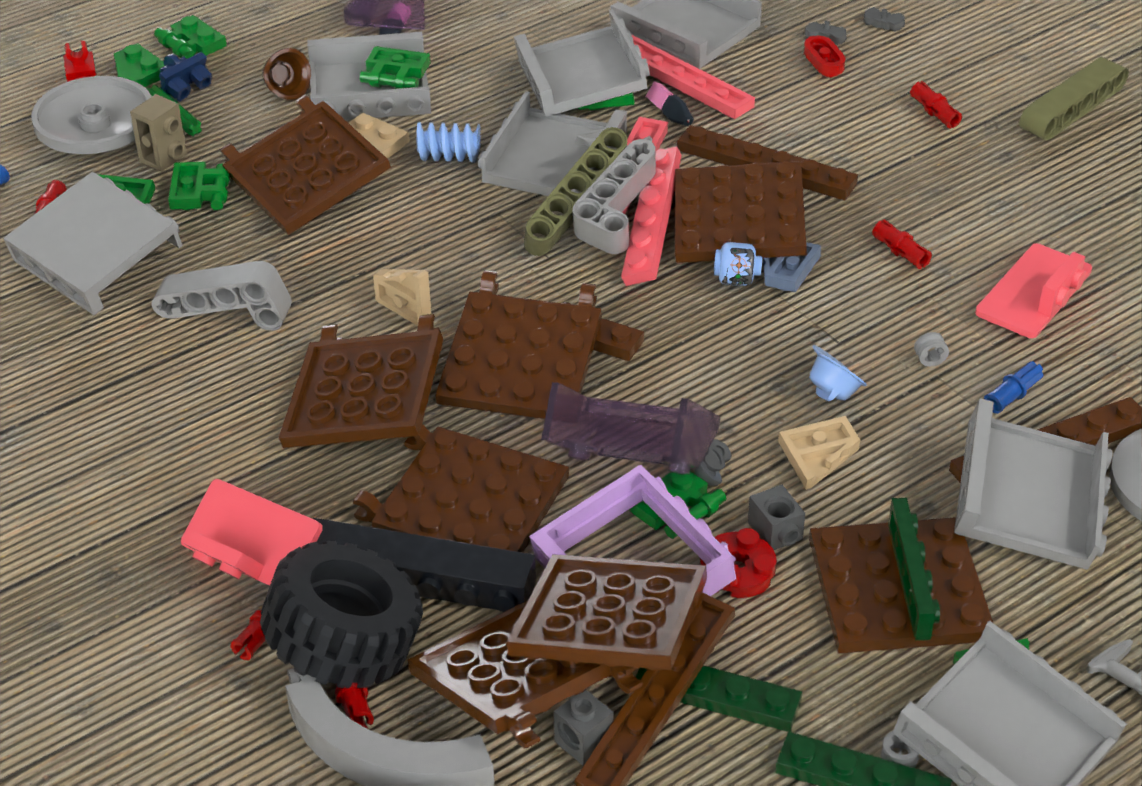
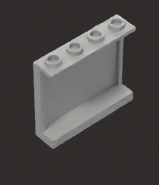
M642 0L633 7L617 1L611 5V9L614 10L618 19L623 18L626 32L630 31L637 38L700 69L760 27L762 2L758 0Z
M613 9L609 10L611 26L531 48L525 33L514 36L520 65L545 117L647 89L646 76H650L648 63L645 58L642 59L638 45H634L631 32H626L623 18L618 19Z
M422 32L307 40L311 69L310 100L315 105L325 101L345 120H353L361 113L374 118L431 114L430 87H428L427 72H425L422 79L418 78L419 86L416 88L395 89V87L384 85L381 88L371 87L369 83H362L359 80L360 72L366 71L365 61L375 46L424 52Z
M525 91L519 102L514 103L508 118H504L498 133L492 136L486 151H482L480 154L478 167L482 169V182L549 196L589 148L585 144L576 143L575 140L578 134L617 127L624 131L627 136V111L615 109L608 123L560 113L545 117L542 110L530 108V92ZM607 146L610 149H617L613 146ZM594 167L589 168L593 171H599L597 168ZM571 189L574 193H581L580 190Z
M93 171L3 238L16 263L92 315L97 314L104 308L98 293L160 244L167 240L178 248L183 246L178 234L180 229L174 219L170 216L165 217L161 215L149 203H142L130 191L121 190L109 178L104 179Z
M979 398L968 422L954 533L1088 570L1094 558L1102 556L1107 541V536L1102 534V527L1106 523L1109 507L1104 505V499L1108 494L1111 482L1110 477L1106 476V470L1109 468L1112 459V449H1108L1109 433L1103 432L1096 446L994 419L992 418L994 402Z
M989 621L984 628L981 638L916 704L910 702L900 712L893 734L959 786H1079L1115 746L1127 723L1121 720L1113 710L1101 705L1085 693L1077 683L1068 680L1057 672L1044 658L1035 655L1016 641L1008 631L1000 629Z

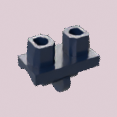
M202 52L188 59L185 57L179 59L174 54L164 57V67L160 68V88L179 102L190 94L191 86L189 84L194 83L199 89L210 86L212 74L206 68L207 57Z

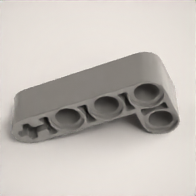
M646 139L632 141L575 202L573 206L574 234L578 239L610 254H620L628 249L629 223L627 216L622 212L656 174L655 146L651 141Z
M254 261L168 275L159 286L151 305L158 315L168 319L247 307L257 326L264 330L275 331L282 326L292 299L277 269L268 262Z

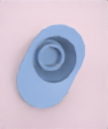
M812 346L817 353V357L809 378L816 385L818 397L826 401H831L834 398L845 401L860 386H867L862 379L852 373L836 358L820 347Z

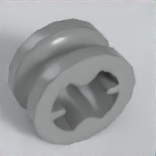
M929 332L920 336L914 344V350L924 366L939 365L949 355V348L942 335L936 332Z
M893 731L885 735L882 743L881 758L915 768L919 760V753L893 734ZM893 748H899V753H895ZM906 749L908 754L902 755V750Z

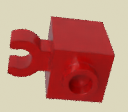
M81 41L82 49L79 52H73L70 49V44L65 43L66 55H63L67 82L97 76L92 51L88 52L85 41Z

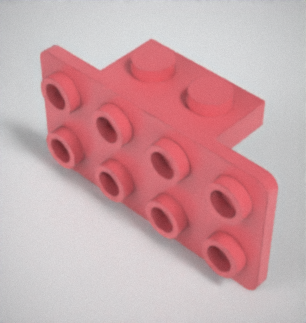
M1033 244L977 305L975 314L990 323L1011 330L1021 336L1036 338L1058 311L1067 304L1076 290L1080 289L1083 282L1091 274L1092 265L1084 262L1085 256L1072 252L1069 256L1044 245Z
M215 479L211 482L181 538V544L194 551L193 558L208 566L213 567L215 562L221 564L219 570L236 579H240L241 575L244 574L270 586L276 567L281 559L298 547L302 548L308 543L317 542L323 526L312 518L225 481Z

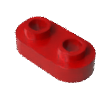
M811 36L805 40L804 55L819 73L825 77H836L844 72L846 57L831 39L825 36Z

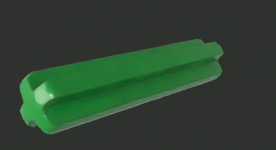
M153 85L151 88L147 87L151 96L157 94L176 102L157 85ZM179 104L183 130L190 136H194L196 133L200 134L202 131L200 127L201 122Z

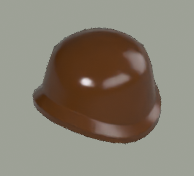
M284 48L276 51L265 62L262 76L266 86L274 95L282 99L294 100L302 97L308 90L311 69L306 56L301 51L294 48Z

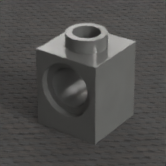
M783 485L750 496L748 524L759 533L761 539L771 545L773 550L790 546L797 541L803 540L805 512Z
M585 689L582 693L571 697L554 711V742L584 766L612 724L613 711Z

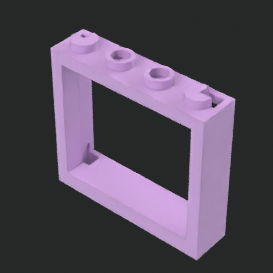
M641 464L529 536L535 558L545 569L552 554L566 555L564 551L639 502L644 501L707 564V581L702 591L703 593L712 596L736 579L734 568L736 558L729 552L728 544L723 541L719 543L712 536V532L705 521L701 518L696 520L689 513L685 502L679 496L673 497L667 491L662 479L659 476L654 478Z

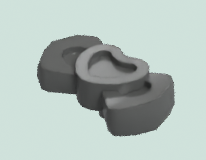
M876 7L865 10L864 23L875 28L891 29L896 32L905 26V17L902 13L891 14L887 12V9H882L881 12Z
M828 20L824 21V24L812 22L805 27L806 38L825 36L836 45L843 44L847 39L846 29L844 27L830 26V21Z
M710 439L704 444V451L701 453L702 458L698 460L694 471L698 477L708 483L709 487H716L722 482L719 471L725 467V463L732 458V455L725 443L718 439Z

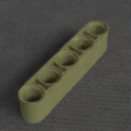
M1099 57L1027 106L1020 117V128L1046 141L1050 140L1119 92L1128 79V68L1104 57Z
M609 127L603 130L528 220L525 229L524 247L530 254L534 256L547 254L571 226L575 202L627 147V136L624 131L617 127ZM607 146H613L617 149H610ZM594 167L597 168L599 171H593L589 168ZM571 189L580 190L581 193H574ZM559 211L564 215H555L552 212ZM540 233L545 237L537 238L533 234Z

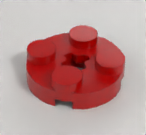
M743 528L738 532H727L715 536L714 538L719 543L723 541L728 544V550L736 558V561L745 563V566L741 568L734 564L736 579L723 587L722 590L731 592V597L749 598L766 591L771 584V579L775 576L777 564L776 554L771 545L761 539L759 533L752 528ZM700 558V565L706 566L707 564Z

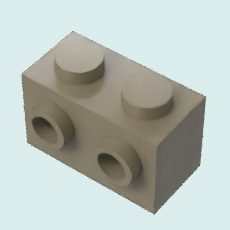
M155 94L130 111L139 162L162 172L187 154L178 103Z

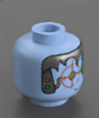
M726 242L722 245L721 250L716 249L714 276H719L722 284L749 286L753 282L754 275H761L762 256H756V250L752 244Z

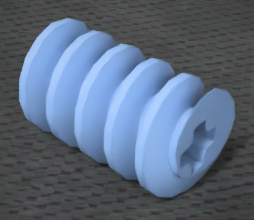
M418 122L416 145L421 160L426 161L431 152L434 161H439L443 153L445 160L450 162L455 153L459 162L464 161L466 154H468L470 162H475L480 151V125L478 124L476 131L472 132L470 124L466 123L463 132H460L457 123H454L450 132L447 131L445 123H441L439 131H435L433 122H430L427 131H423L421 122Z

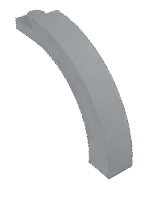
M294 668L287 670L290 681L289 685H285L288 706L297 730L306 744L321 760L346 778L363 786H494V767L481 734L441 742L407 741L388 737L371 731L348 718L328 698L321 684L315 682L316 678L307 674L302 676L295 672Z

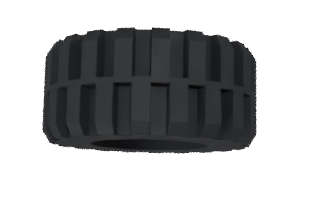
M325 541L322 545H319L317 542L308 543L302 548L298 547L288 553L277 565L261 610V629L271 650H277V657L285 665L290 663L294 666V671L302 676L310 675L316 678L315 682L324 685L327 682L335 683L338 688H349L352 686V683H358V688L369 687L374 682L379 684L391 678L392 675L398 673L403 667L423 616V605L416 586L411 585V579L404 571L400 572L397 570L394 562L388 558L384 560L378 557V553L370 549L365 551L351 543L339 545L336 541Z

